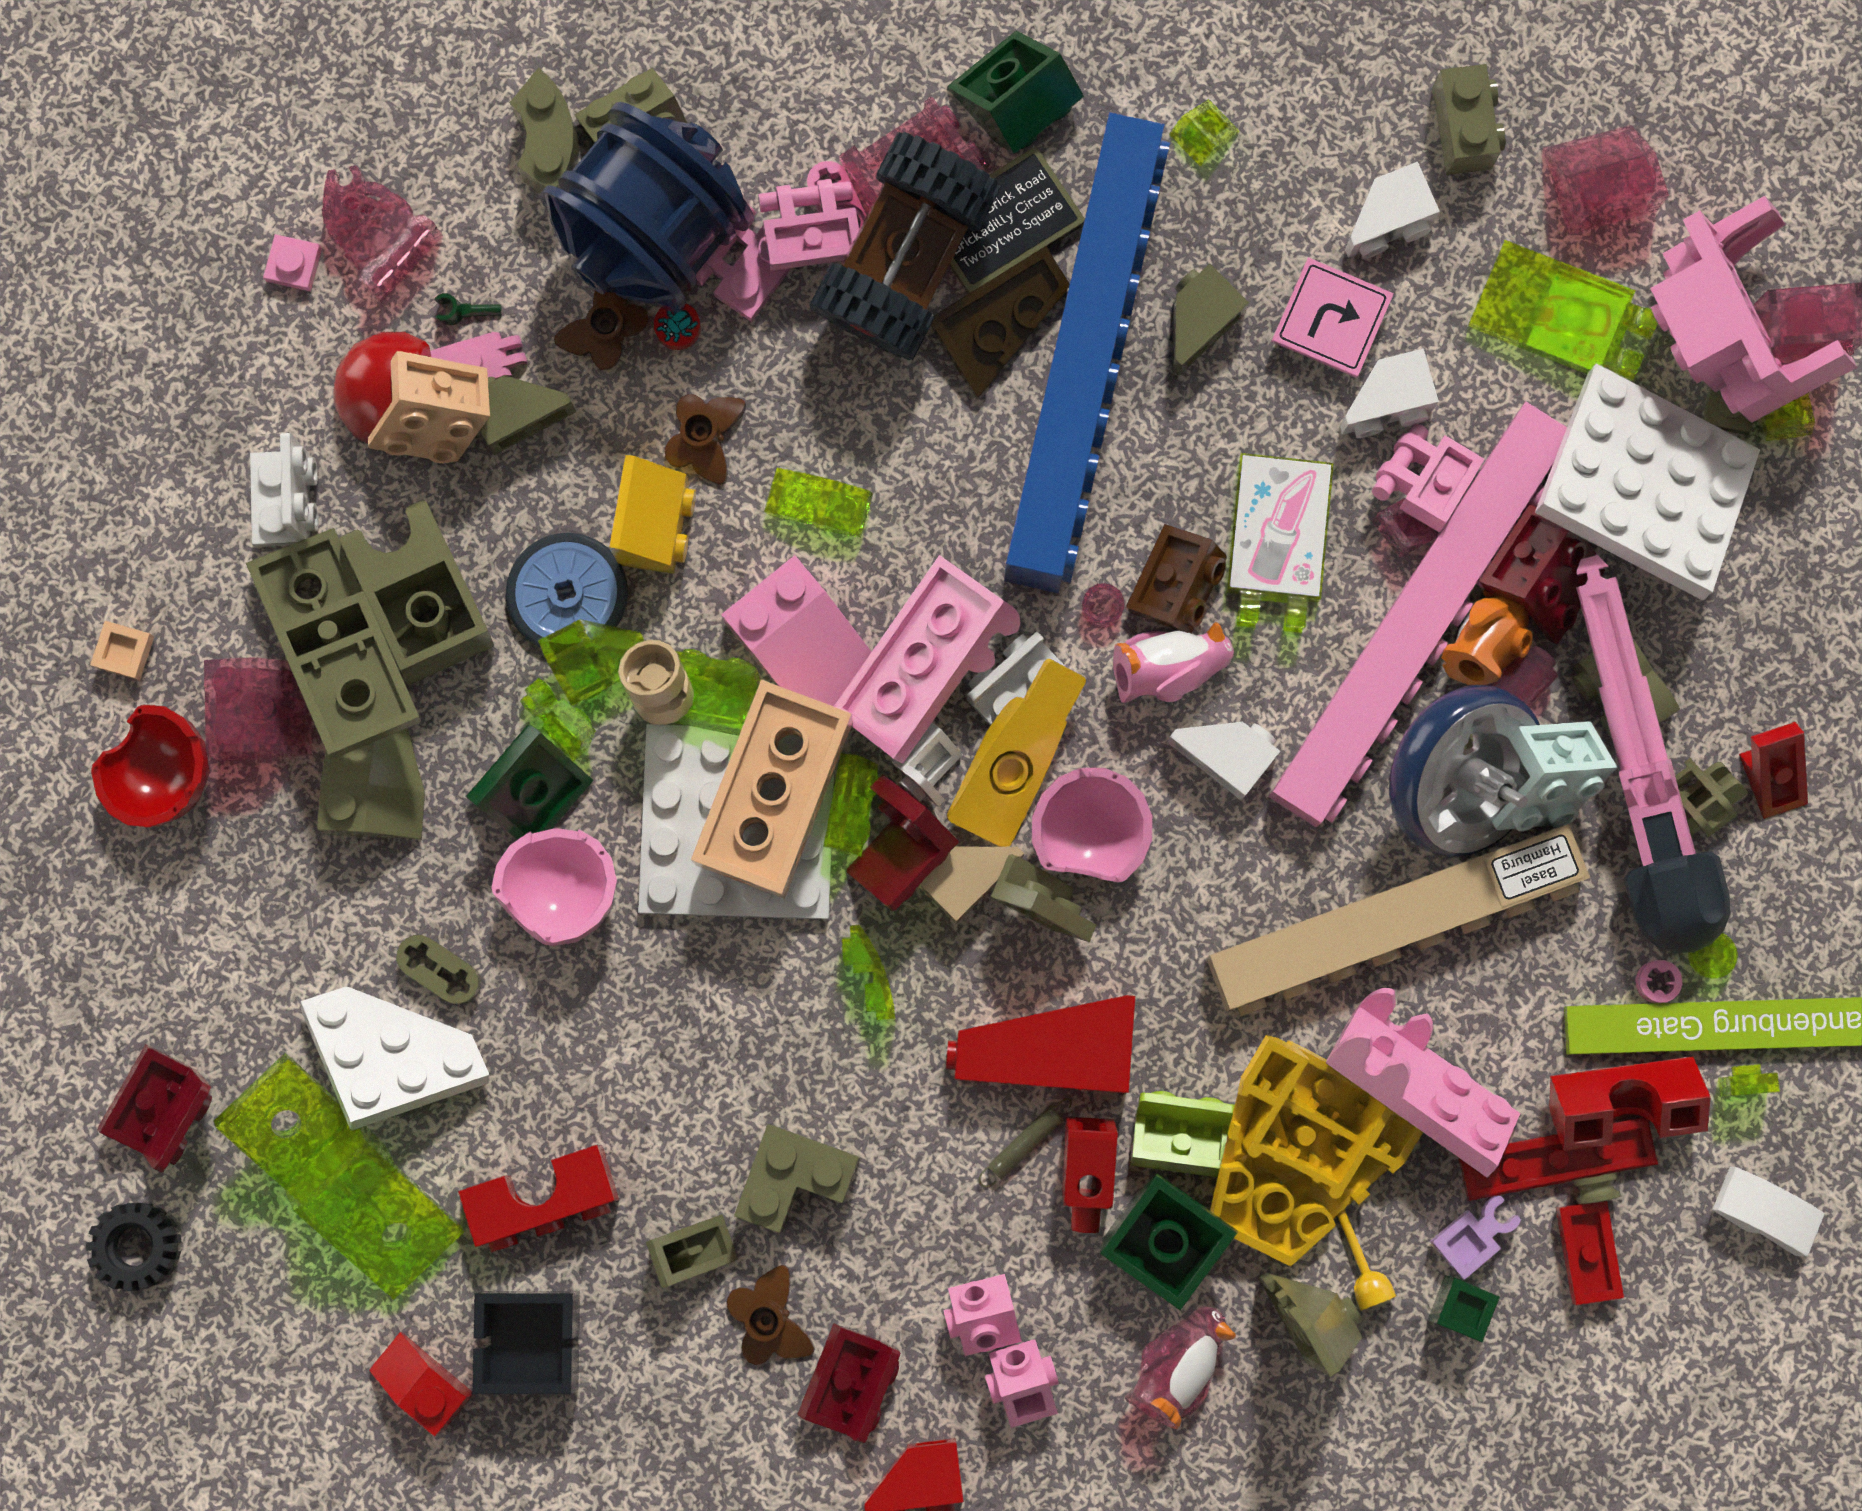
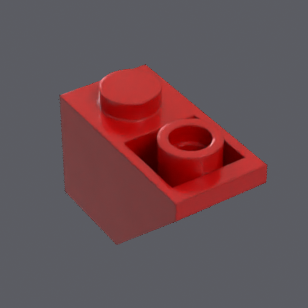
M956 1438L908 1444L865 1499V1511H906V1509L925 1507V1511H955L954 1503L964 1502Z

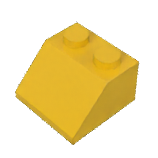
M625 455L609 546L619 564L626 567L674 574L676 562H685L688 549V535L681 534L684 516H693L696 501V490L689 489L690 483L685 473L636 456Z

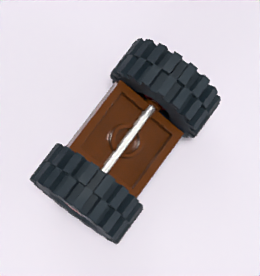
M897 132L875 175L876 179L883 183L842 265L834 263L829 265L809 306L819 316L828 319L830 323L841 327L846 332L897 357L913 361L935 319L932 313L926 309L967 229L979 231L1001 186L998 185L995 179L989 177L990 175L987 172L976 168L975 164L960 158L953 151H947L941 145L934 142L929 143L917 135L914 137L906 132Z

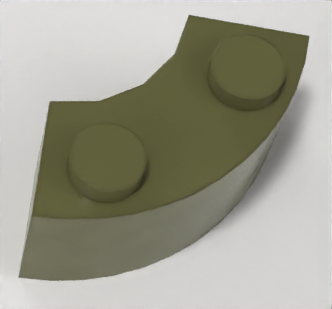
M538 67L509 103L516 120L526 130L525 150L516 166L523 182L540 194L548 185L560 188L558 184L560 176L567 170L572 171L579 163V141L574 122L562 93L551 78Z

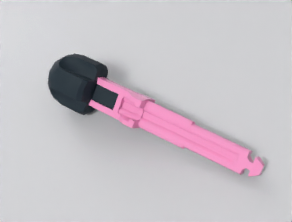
M1598 555L1580 560L1576 573L1578 576L1587 574L1588 580L1585 585L1576 587L1602 684L1599 691L1620 767L1618 773L1643 864V866L1629 871L1624 878L1633 917L1641 933L1656 947L1673 953L1696 952L1711 945L1723 933L1731 913L1730 894L1721 860L1713 852L1695 853L1671 759L1667 757L1647 677L1642 676L1617 578H1603L1600 570L1609 568V565Z

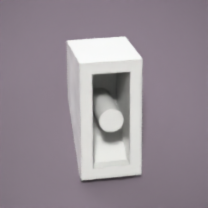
M1244 722L1175 729L1167 741L1169 745L1239 800L1245 797L1280 752V750L1273 746L1276 739L1267 730L1255 723L1251 728Z

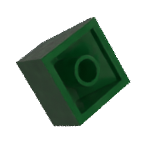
M1017 30L947 86L948 90L993 141L1013 154L1020 149L1030 146L1036 140L1039 133L1054 121L1064 118L1071 111L1072 106L1084 97L1061 53Z
M1156 1174L1129 1201L1102 1238L1100 1254L1181 1311L1237 1235L1238 1230L1159 1174Z

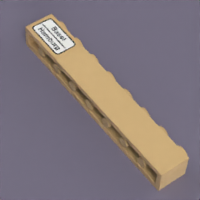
M1567 824L1214 953L1206 959L1226 1012L1237 1008L1241 1017L1266 1008L1265 997L1282 992L1285 1000L1312 991L1309 981L1327 975L1331 984L1356 975L1355 964L1372 959L1374 967H1378L1402 958L1399 948L1415 942L1419 951L1445 942L1446 938L1443 933L1445 931L1461 926L1465 935L1491 925L1488 916L1505 910L1508 918L1535 909L1533 903L1535 898L1550 893L1552 901L1555 902L1579 893L1580 890L1577 883L1589 879L1590 876L1570 825Z

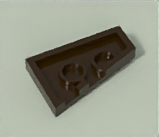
M1047 246L934 315L935 319L930 327L976 399L979 398L1070 286Z

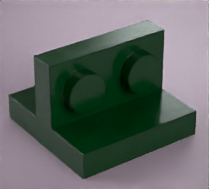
M527 725L466 797L518 840L530 831L533 834L553 829L594 780L532 725Z

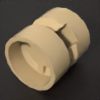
M646 640L635 644L626 651L620 660L618 673L626 693L629 695L636 712L642 719L656 725H667L678 721L686 715L692 706L694 691L675 650L669 644L660 640Z

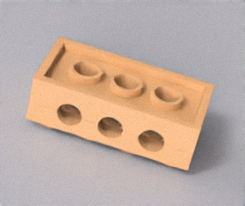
M761 680L691 861L698 867L785 899L852 727V713ZM788 735H796L803 740L801 750L790 756L781 754L778 751L779 742ZM772 779L783 781L786 784V790L782 797L774 801L765 800L761 797L760 792L764 783ZM758 823L768 827L767 839L762 844L750 846L744 843L743 835L750 825Z

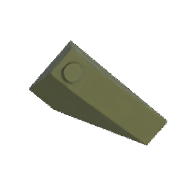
M362 685L351 686L345 691L343 702L351 707L362 706L368 701L370 691ZM408 728L330 760L325 750L320 783L317 830L327 835L422 840L425 790Z
M1270 1273L1260 1275L1258 1277L1305 1362L1329 1377L1338 1373L1362 1338L1356 1325L1363 1321L1351 1299L1347 1296L1341 1300L1338 1293Z

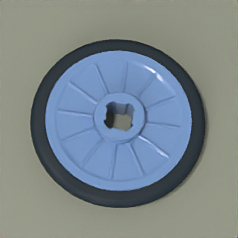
M577 533L553 534L531 544L516 559L506 584V605L510 618L517 630L532 644L556 653L581 652L600 644L613 633L620 623L628 600V584L624 569L616 561L611 550L598 540ZM571 583L574 586L576 596L562 602L557 589Z

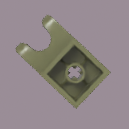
M423 499L406 507L405 513L409 519L411 534L407 543L397 551L384 553L373 549L365 539L362 531L358 529L340 536L339 539L408 686L494 647L490 633L427 502ZM432 612L435 619L425 623L422 616Z

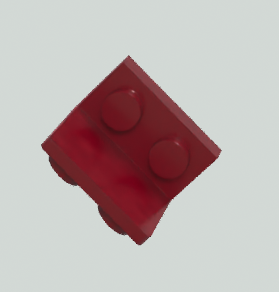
M1529 504L1479 582L1486 591L1524 605L1547 640L1557 644L1565 632L1572 628L1581 609L1576 587L1585 585L1588 576L1587 574L1577 575L1576 572L1580 560L1597 554L1588 540L1536 514L1537 507ZM1605 569L1600 570L1601 576H1603Z
M882 774L871 785L870 789L882 800L881 804L877 807L878 810L891 822L853 861L846 872L887 908L895 911L914 894L916 888L923 880L946 860L948 854L959 841L924 805Z

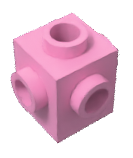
M1005 1274L948 1288L953 1308L943 1311L950 1339L960 1337L965 1356L1022 1342Z
M1035 1339L989 1353L994 1373L985 1375L993 1404L1003 1401L1011 1428L1058 1414L1050 1388L1059 1384L1051 1356L1041 1358Z

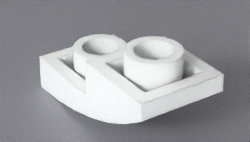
M1737 1167L1729 1168L1712 1209L1746 1232L1760 1233L1793 1255L1808 1257L1825 1214L1790 1192Z

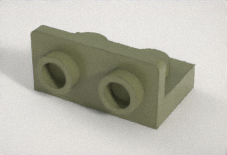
M1010 854L1007 857L991 898L1045 928L1086 942H1090L1097 926L1080 916L1081 906L1069 901L1073 892L1071 886L1019 856Z

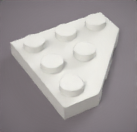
M347 986L301 1001V1012L351 1131L489 1083V1072L471 1034Z

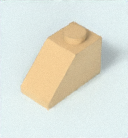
M955 846L948 854L946 860L937 866L918 887L957 924L996 885L1007 857L1013 854L1023 858L1024 853L1018 847Z

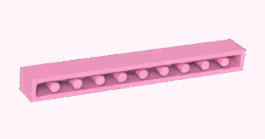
M1528 402L1522 405L1268 796L1269 798L1314 827H1318L1324 819L1331 823L1334 821L1347 801L1345 797L1340 795L1349 780L1358 783L1372 762V759L1366 756L1375 740L1381 744L1385 742L1398 721L1391 714L1400 701L1408 705L1423 683L1422 680L1416 677L1425 662L1433 666L1447 646L1448 642L1441 637L1451 623L1458 627L1471 609L1473 603L1466 599L1475 584L1483 589L1479 580L1492 562L1491 559L1498 548L1504 544L1517 524L1516 520L1524 508H1527L1529 504L1536 507L1539 503L1545 487L1541 482L1549 469H1552L1567 429L1566 426Z

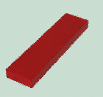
M1641 1117L1613 1123L1612 1145L1564 1151L1558 1134L1508 1143L1499 1165L1488 1178L1460 1158L1459 1163L1467 1201L1570 1182L1576 1179L1591 1178L1603 1174L1658 1165L1649 1120Z

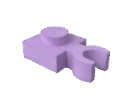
M1502 1196L1489 1198L1484 1203L1481 1217L1478 1219L1470 1211L1466 1210L1430 1241L1463 1280L1501 1249L1492 1238L1494 1235L1511 1232L1520 1224L1521 1219L1518 1215L1511 1216L1504 1223H1499L1495 1219V1208L1504 1201Z

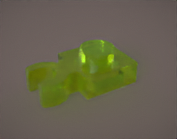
M538 678L525 688L527 695L520 702L528 712L539 717L544 722L542 729L575 761L589 748L596 730L592 727L589 717L581 709L573 708L564 698L558 701L551 688L542 679Z

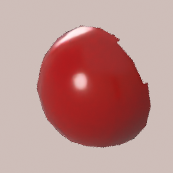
M381 332L355 343L337 367L333 388L336 411L352 435L367 444L368 437L392 403L391 360L395 353L401 351L431 357L430 346L426 341L407 332Z
M140 705L127 720L130 724V730L125 739L115 748L103 751L92 764L91 775L96 796L108 814L126 825L158 827L184 816L197 804L210 773L204 739L190 721L165 706Z

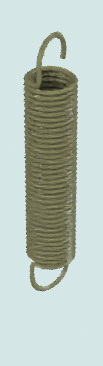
M1065 1098L1055 1107L1049 1105L1041 1115L1037 1116L1036 1120L1032 1121L1015 1140L1011 1141L1010 1145L1006 1146L989 1163V1166L979 1176V1184L982 1187L988 1188L997 1182L995 1180L988 1186L981 1183V1176L988 1168L1003 1180L1015 1166L1019 1165L1020 1161L1024 1160L1025 1156L1029 1155L1041 1141L1045 1140L1046 1136L1050 1135L1051 1131L1055 1130L1064 1121L1053 1109L1057 1108L1065 1100L1070 1101V1108L1072 1100Z

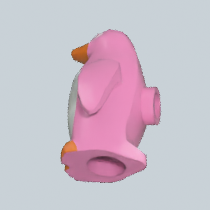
M1215 622L1207 633L1203 635H1193L1182 631H1149L1137 634L1125 643L1115 644L1113 670L1121 702L1126 703L1144 695H1154L1159 700L1165 702H1174L1181 699L1184 694L1197 689L1216 672L1224 669L1231 663L1234 649L1229 638L1224 635L1220 624Z

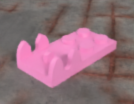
M939 555L834 707L852 713V727L893 759L903 764L968 670L980 673L994 666V652L988 648V643L996 633H1001L1004 636L1017 633L1020 627L1019 613L1014 607Z
M1382 988L1370 993L1349 1018L1326 1064L1488 1178L1499 1165L1520 1113L1512 1108L1504 1098L1492 1094L1471 1079L1463 1069L1451 1065L1426 1047L1433 1031V1021L1429 1014L1413 1016L1402 1026L1395 1025L1389 1018V1015L1396 1006L1395 990Z

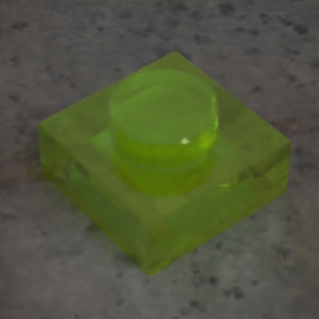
M1761 1064L1732 1066V1076L1718 1078L1720 1097L1780 1092L1778 1073L1762 1074Z

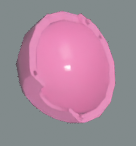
M1078 768L1059 776L1041 794L1032 815V844L1041 865L1047 870L1079 873L1120 883L1125 881L1143 863L1152 842V814L1144 794L1126 776L1106 768Z
M554 828L533 834L530 831L508 847L496 865L492 892L504 910L533 938L545 945L559 946L578 942L599 928L612 908L617 880L612 858L597 839L579 829L578 831Z

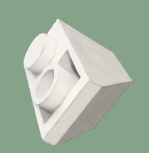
M1418 162L1374 179L1345 248L1348 258L1361 253L1363 259H1368L1387 250L1389 247L1387 243L1404 237L1405 242H1411L1427 235L1431 231L1430 226L1434 224L1440 211Z
M1424 348L1377 361L1340 425L1342 435L1355 432L1356 438H1365L1382 432L1384 430L1383 424L1400 420L1402 427H1408L1429 419L1427 413H1431L1439 400Z

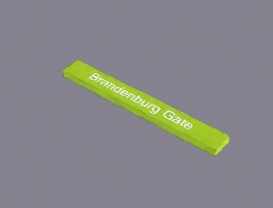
M1862 997L1564 1007L1567 1055L1862 1046Z

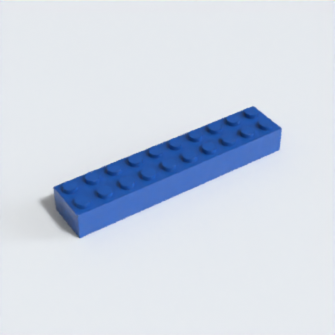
M1109 112L1007 556L1004 582L1058 594L1061 582L1071 583L1079 546L1070 544L1071 537L1081 538L1089 500L1080 499L1081 493L1091 494L1099 455L1092 454L1091 449L1092 447L1098 449L1102 447L1110 410L1101 408L1102 403L1110 405L1112 403L1120 365L1111 363L1112 359L1121 360L1130 320L1121 317L1122 315L1131 316L1140 278V275L1132 274L1131 272L1141 273L1150 231L1141 228L1151 229L1160 186L1156 185H1161L1170 142L1161 140L1165 124Z

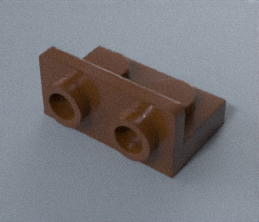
M1164 524L1125 608L1131 614L1171 627L1174 631L1192 634L1194 627H1198L1205 617L1206 602L1214 585L1219 584L1224 576L1226 554L1212 539Z

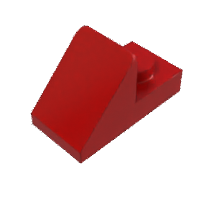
M1793 722L1751 736V750L1739 755L1763 819L1807 805L1805 737L1799 725Z

